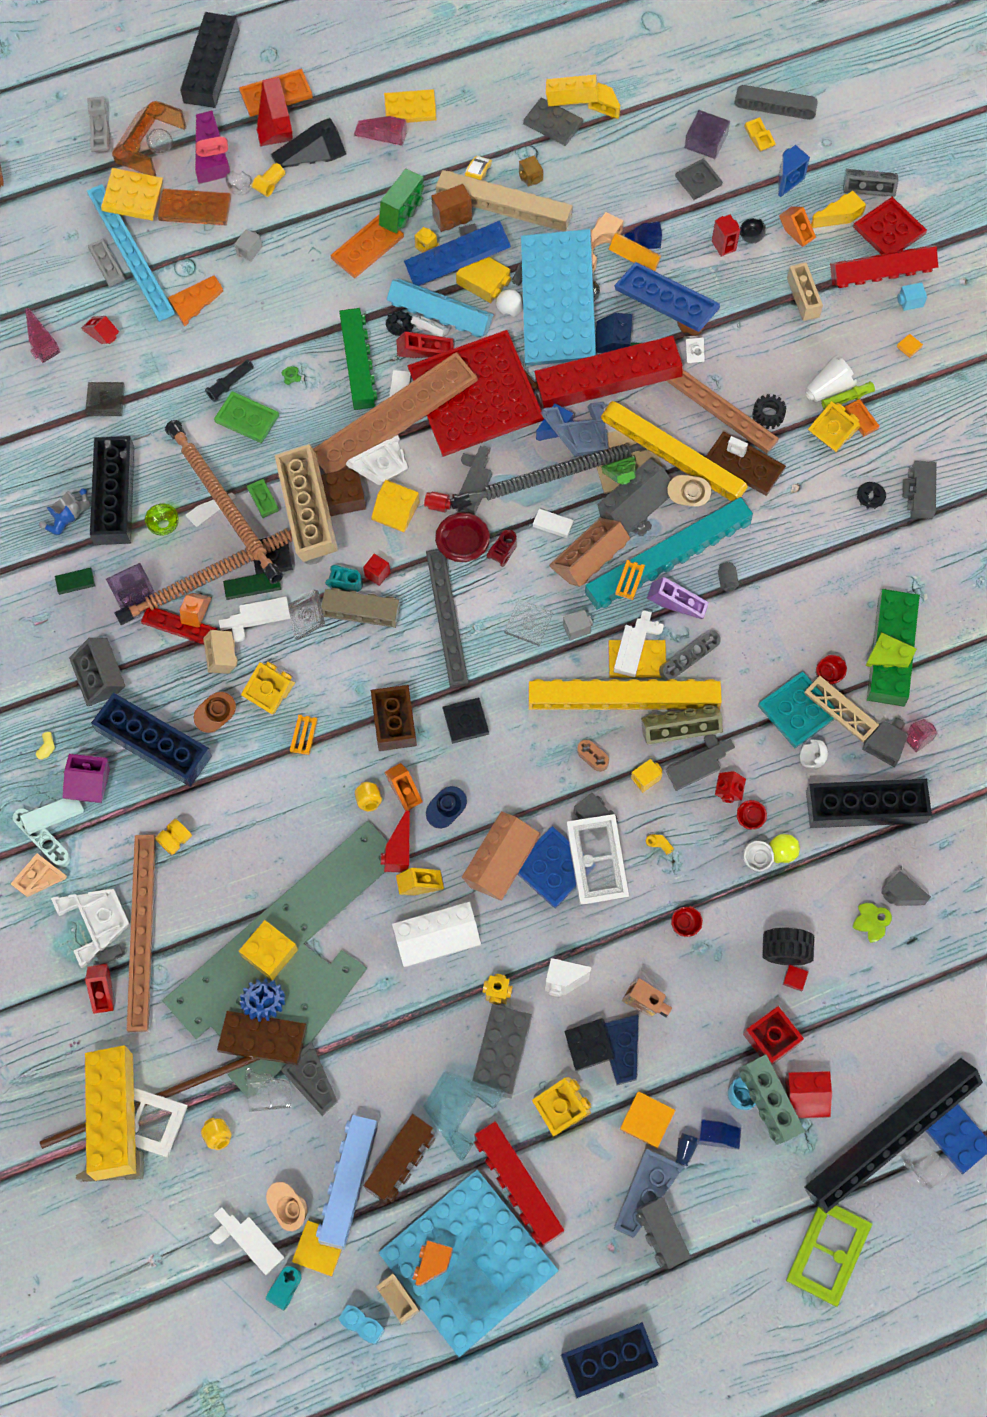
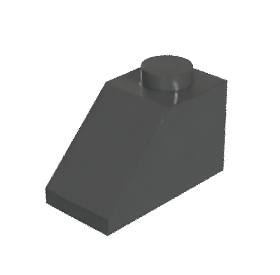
M901 871L895 875L881 892L887 902L896 906L925 905L931 898Z

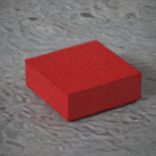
M789 965L783 985L802 992L809 971Z

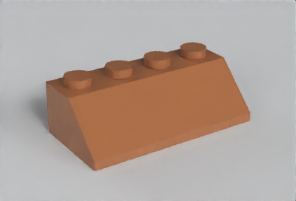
M599 518L551 562L549 566L569 584L580 587L593 574L597 573L604 563L610 561L618 550L624 548L631 538L621 522Z
M501 811L462 875V879L471 889L502 901L541 834L519 818Z

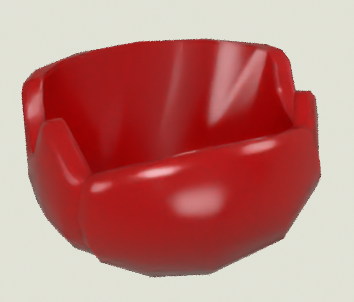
M828 655L818 662L815 673L817 677L821 676L829 684L834 685L845 678L847 666L840 656Z
M748 800L739 806L736 817L743 828L754 830L765 824L767 811L760 802Z
M693 907L679 908L672 915L671 926L673 931L679 936H694L702 928V916Z

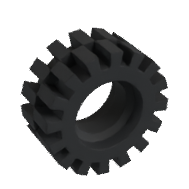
M767 394L766 398L762 395L754 404L753 420H756L755 422L758 424L760 423L762 427L766 426V429H769V426L772 429H775V426L779 427L783 423L786 414L785 402H781L780 397L776 399L774 394L772 397H770V394ZM764 408H772L776 411V414L768 416L762 410Z

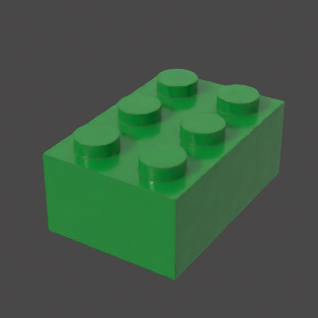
M406 168L380 201L379 226L396 234L401 228L405 227L407 219L413 216L416 207H419L423 202V176Z

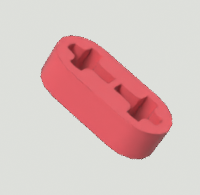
M224 137L200 140L195 144L196 154L201 157L225 153L228 150L227 139Z

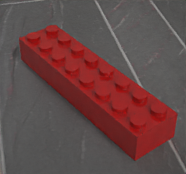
M672 335L535 370L534 373L544 409L552 408L554 404L565 407L683 377V364Z

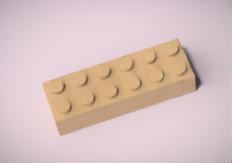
M308 444L275 455L296 554L305 562L338 551L315 451Z

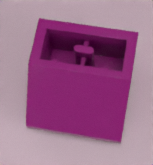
M69 753L64 769L63 799L102 803L110 773L108 758Z

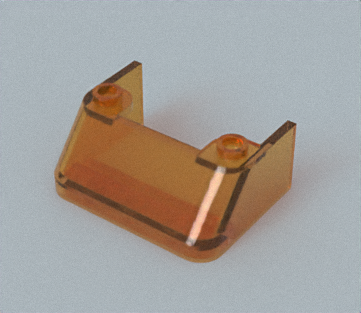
M153 101L138 111L112 152L114 161L117 164L143 174L156 176L152 158L139 153L141 149L140 143L155 119L185 130L186 124L182 110L160 101Z

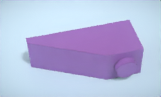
M665 577L652 582L647 596L648 600L661 607L699 619H704L709 604L708 601Z

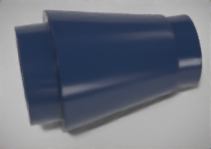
M684 1133L681 1134L680 1138L678 1137L676 1163L688 1166L698 1146V1138Z

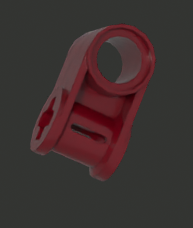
M512 530L503 531L489 549L486 558L493 559L500 563L501 567H504L517 547L516 533ZM507 539L513 540L511 543L505 542Z

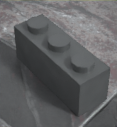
M657 1197L636 1208L638 1213L636 1214V1219L640 1226H644L647 1233L645 1238L651 1247L653 1246L656 1252L654 1256L660 1267L671 1269L691 1258L663 1197Z

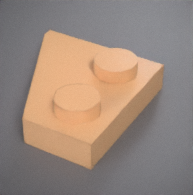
M36 854L12 881L11 885L23 895L29 897L65 880L67 876L39 854Z

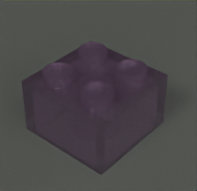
M698 110L686 134L684 148L716 159L728 135L730 121Z
M141 563L106 578L120 609L134 604L137 606L146 601V596L151 599L149 596L151 594L155 597V592Z

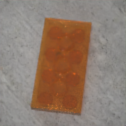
M163 189L158 219L159 221L227 225L231 194Z

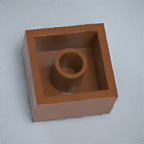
M464 184L431 195L432 214L440 232L451 230L453 227L472 221V199Z

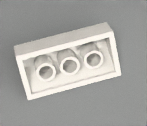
M470 902L392 924L404 968L481 946Z

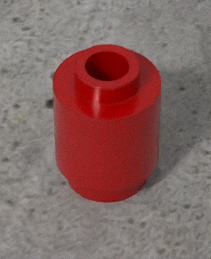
M434 491L431 493L427 492L424 506L430 510L446 513L447 510L451 509L450 495Z

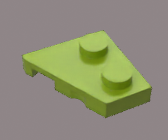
M881 633L865 666L883 665V667L897 666L908 668L917 649Z

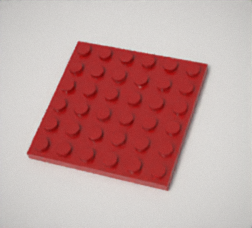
M508 330L407 365L411 378L414 381L457 352L477 376L478 381L426 415L442 457L544 420Z

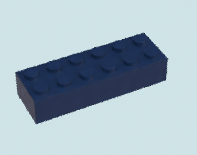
M114 692L91 722L93 728L99 734L189 787L192 786L212 757L210 749Z

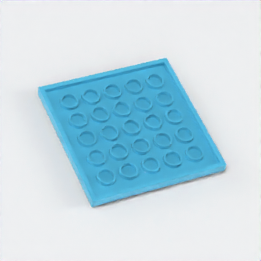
M478 1170L473 1172L378 1252L459 1358L559 1271ZM427 1241L453 1248L447 1272L421 1287L416 1286V1280L413 1279L416 1266L420 1267L422 1258H419L422 1245H426Z

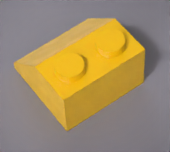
M385 480L377 495L371 520L405 533L420 503L419 492Z

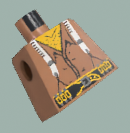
M640 978L630 984L622 999V1002L648 1016L659 1013L667 1018L672 1010L671 1006L663 1002L666 995Z

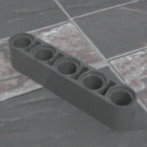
M740 85L737 88L734 103L738 108L810 120L816 116L818 100L808 95Z

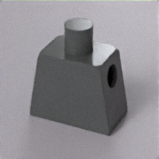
M895 718L892 724L884 721L866 741L862 750L895 768L908 737V734L902 731L905 722L899 718Z

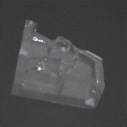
M246 1068L249 1112L291 1108L292 1097L289 1081L281 1078L275 1079L272 1075L266 1073L261 1075L252 1072L251 1068Z

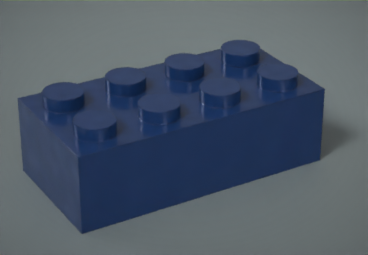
M643 1322L560 1355L576 1399L659 1366Z

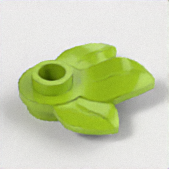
M872 903L859 905L858 909L862 915L855 919L853 928L861 932H868L870 943L879 941L885 935L886 927L892 921L891 912L884 907L877 908ZM879 914L886 916L883 921L878 919Z

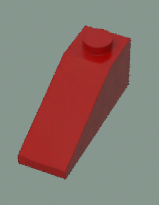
M404 332L396 339L397 356L429 358L454 349L453 338Z
M405 811L385 846V852L381 853L380 865H384V872L402 873L409 869L410 811Z

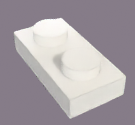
M421 314L413 316L411 323L416 325L417 329L430 331L433 336H445L450 330V327L432 319H427Z

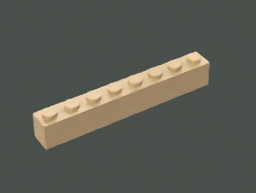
M442 170L436 184V193L464 184L472 199V207L563 232L567 230L572 217V205L565 202H558L550 198L536 196L532 193H525L517 189L503 187L502 185L459 175L451 171Z

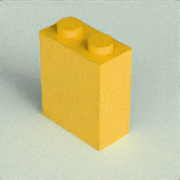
M490 257L460 268L456 273V284L490 304L494 299H497L504 286L507 287L511 281L510 269Z

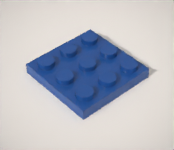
M552 826L536 842L517 875L555 909L577 886L569 841ZM594 863L590 867H585L586 877L596 867Z

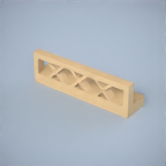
M821 676L804 692L806 696L863 743L879 727L878 723ZM817 687L824 696L816 697L811 691ZM827 700H830L839 709H830L827 706ZM842 712L848 715L853 721L846 722L844 719H842ZM857 725H860L867 731L864 736L857 731Z

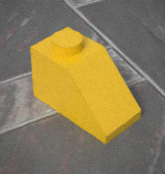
M598 83V102L588 103V108L619 119L620 104L613 89L605 84Z
M410 868L396 875L400 895L414 896L444 889L440 870Z

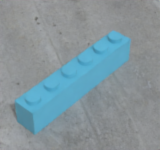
M399 278L392 280L387 296V301L392 302L391 305L395 307L408 308L407 311L411 313H422L423 317L427 319L435 318L443 325L451 324L455 326V329L463 332L467 330L471 332L472 336L479 338L488 334L494 315Z

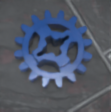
M265 978L260 983V980L256 979V984L249 983V989L243 988L244 994L240 995L241 1008L244 1010L245 1015H250L251 1020L257 1017L258 1021H261L262 1017H265L269 1021L270 1015L277 1017L276 1011L282 1012V1005H285V995L281 985H276L274 980L268 983L267 978Z

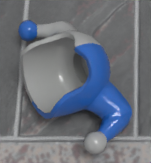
M85 488L80 489L81 501H78L67 491L57 502L47 507L50 514L54 517V524L48 525L45 521H40L39 527L46 529L54 535H60L68 523L75 521L80 513L91 506L87 490Z

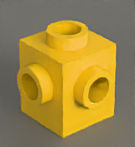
M490 975L489 981L484 982L482 993H486V1001H489L491 1004H506L507 998H511L513 986H510V979H506L505 975ZM494 986L501 987V989L495 990Z

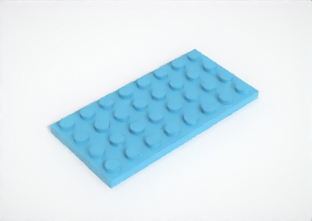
M591 230L521 236L525 365L565 363L596 355Z

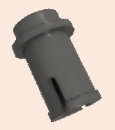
M119 945L104 952L99 951L100 953L96 955L100 965L124 957Z

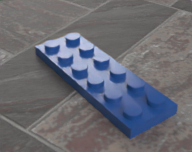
M499 220L404 260L412 283L420 286L506 250L511 245Z
M637 262L614 285L616 291L698 332L720 309V303Z

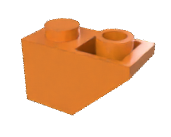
M427 1241L426 1245H422L419 1254L422 1262L420 1267L416 1266L413 1279L416 1280L415 1285L421 1287L447 1272L453 1248Z

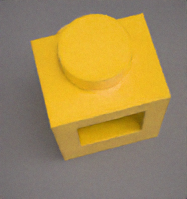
M423 227L414 235L415 248L422 253L439 246L436 234L429 228Z

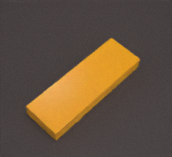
M618 233L614 234L608 249L633 263L637 262L653 271H656L661 259V255Z

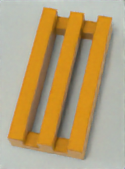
M627 560L615 595L633 600L645 565L641 564L640 566L636 562L630 563ZM629 568H632L624 592H620ZM635 570H639L631 595L627 594Z
M298 714L290 752L304 755L310 754L318 722L316 717H303ZM302 721H303V722H304V726H303V730H302V734H301V738H300V742H299L298 749H296V744H297V740H298V736H299L301 724H302ZM312 723L306 749L302 750L308 724Z

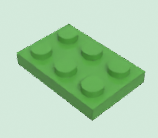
M232 391L215 416L214 421L262 444L278 419L279 412Z

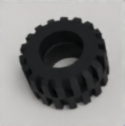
M782 927L769 929L763 933L762 958L768 962L780 965L795 966L811 963L814 961L815 936L806 930Z

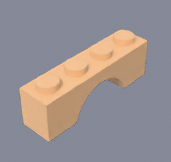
M605 212L602 218L599 217L594 229H591L592 251L600 244L611 243L615 233L621 234L624 221ZM592 252V270L594 272L597 265V257Z

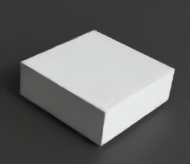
M731 436L727 451L744 457L748 443Z

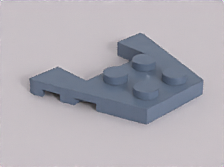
M595 402L588 405L587 408L592 420L564 423L558 407L544 408L541 414L574 457L585 456L608 449L607 429H605V422L601 419L605 408L604 402Z

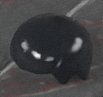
M751 218L741 224L740 235L745 242L751 244L758 243L765 236L766 225L762 219Z

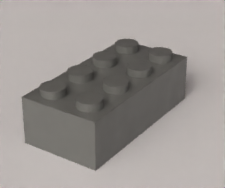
M492 1004L471 1083L472 1089L512 1099L532 1014Z

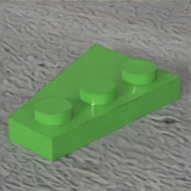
M635 455L601 466L602 473L618 484L629 483L631 479L636 478Z

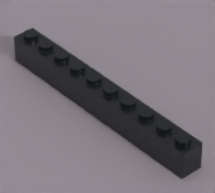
M959 1058L804 1186L810 1200L823 1212L828 1213L983 1084L978 1070L964 1059Z

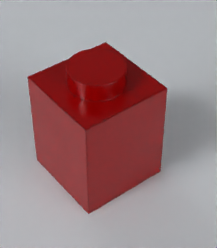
M373 554L363 567L364 576L378 586L391 573L389 562L376 554Z

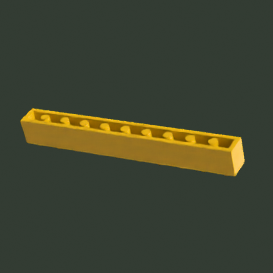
M535 679L529 681V710H686L689 708L700 709L707 705L717 706L720 710L722 703L721 681H715L714 679H707L705 681H696L694 679L677 681L675 679L658 681L656 679L639 681L637 679L620 681L618 679H611L609 681H601L599 679H592L590 681H582L580 679L544 681Z

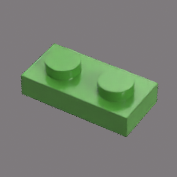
M264 479L247 486L262 519L279 511Z

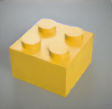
M264 920L240 948L239 953L242 958L273 981L298 951V948L293 941Z

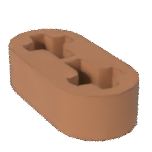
M582 740L578 744V755L594 770L602 772L608 768V756L593 742ZM583 747H590L589 752H582ZM596 758L598 760L604 759V765H597Z

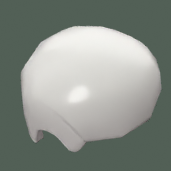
M508 289L499 293L496 299V307L503 315L510 314L514 317L522 312L523 299L517 291Z
M811 739L812 743L802 746L800 762L806 768L818 769L826 762L828 749L823 741Z
M755 840L744 849V862L751 870L763 872L773 864L774 852L766 842Z

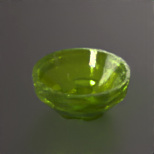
M165 503L152 506L145 515L147 528L150 532L159 536L172 533L179 523L176 509ZM162 520L169 522L165 528H160L158 524Z

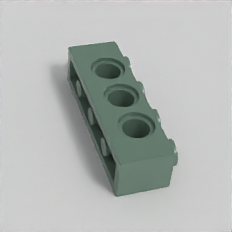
M763 1055L738 1068L740 1078L746 1084L750 1098L755 1102L759 1110V1116L765 1122L769 1130V1136L776 1145L805 1132L767 1055ZM758 1077L761 1079L762 1085L759 1084ZM768 1097L771 1099V1104L768 1102ZM777 1116L780 1117L781 1124L778 1122Z

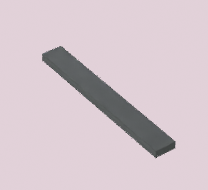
M438 549L426 551L449 685L450 688L467 686L469 682L446 557Z

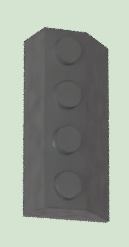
M649 458L636 470V478L631 479L627 484H620L597 504L600 517L621 522L627 534H629L670 498L667 487L671 478L663 467Z

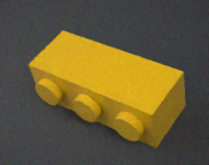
M596 74L546 79L548 106L598 102L599 88Z

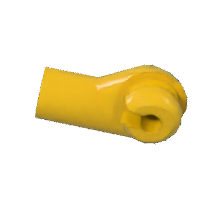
M651 834L646 837L645 842L648 846L662 848L666 855L674 851L673 846L665 836Z

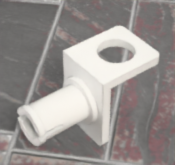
M701 335L684 336L687 362H704V337Z

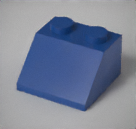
M797 145L786 149L782 154L778 179L779 197H782L806 177L810 157Z

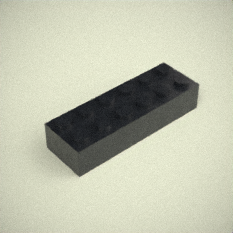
M204 12L180 88L184 104L216 108L239 33L237 16Z
M131 436L94 437L90 537L94 545L131 544L135 450Z
M927 779L810 783L806 790L810 828L928 823L932 817Z

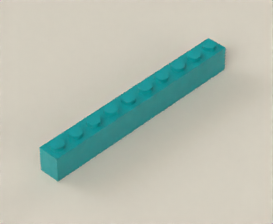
M741 497L630 559V563L636 562L640 566L641 564L645 565L637 590L645 582L655 580L659 574L671 571L675 565L685 563L695 554H701L710 545L715 546L724 537H731L738 529L748 527L751 524L753 513ZM626 562L585 585V594L596 610L608 607L617 598H624L615 595ZM632 568L628 569L620 592H624ZM635 570L628 592L633 589L639 570Z

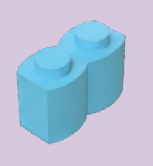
M347 1305L339 1317L340 1323L345 1328L357 1332L363 1340L370 1344H377L385 1332L382 1325L376 1320L366 1317L362 1311L351 1305Z

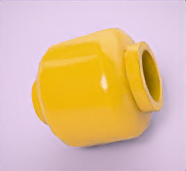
M363 782L355 789L354 795L360 809L370 812L376 810L381 804L382 797L376 784Z
M222 1118L206 1120L201 1129V1136L210 1149L221 1150L230 1143L232 1134Z

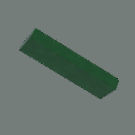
M264 573L223 581L226 600L282 590L280 581L271 584Z

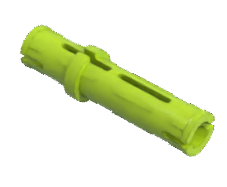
M871 381L860 386L855 385L845 392L821 400L822 407L825 410L831 401L834 404H837V402L844 404L854 399H861L862 396L875 392V386Z

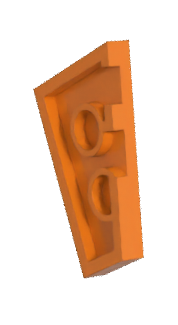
M215 275L168 297V300L185 327L193 316L196 317L205 305H209L223 292V288Z

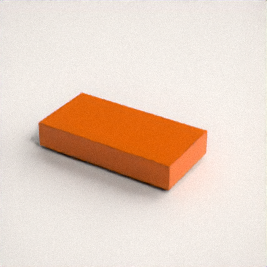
M860 399L844 407L848 415L852 413L860 420V428L858 430L863 437L879 429V424Z

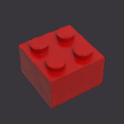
M779 1006L747 1028L743 1034L760 1057L767 1055L771 1065L799 1046L804 1040Z

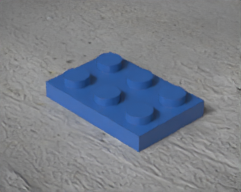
M958 1104L926 1130V1133L961 1174H964L987 1155V1137Z

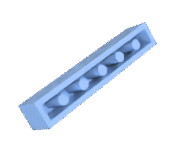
M352 1115L351 1121L348 1120L346 1123V1141H342L339 1153L342 1154L340 1162L336 1161L333 1172V1174H336L335 1181L330 1182L328 1195H330L329 1203L324 1204L322 1216H325L323 1225L319 1224L316 1237H319L318 1241L322 1245L345 1250L378 1127L376 1120Z

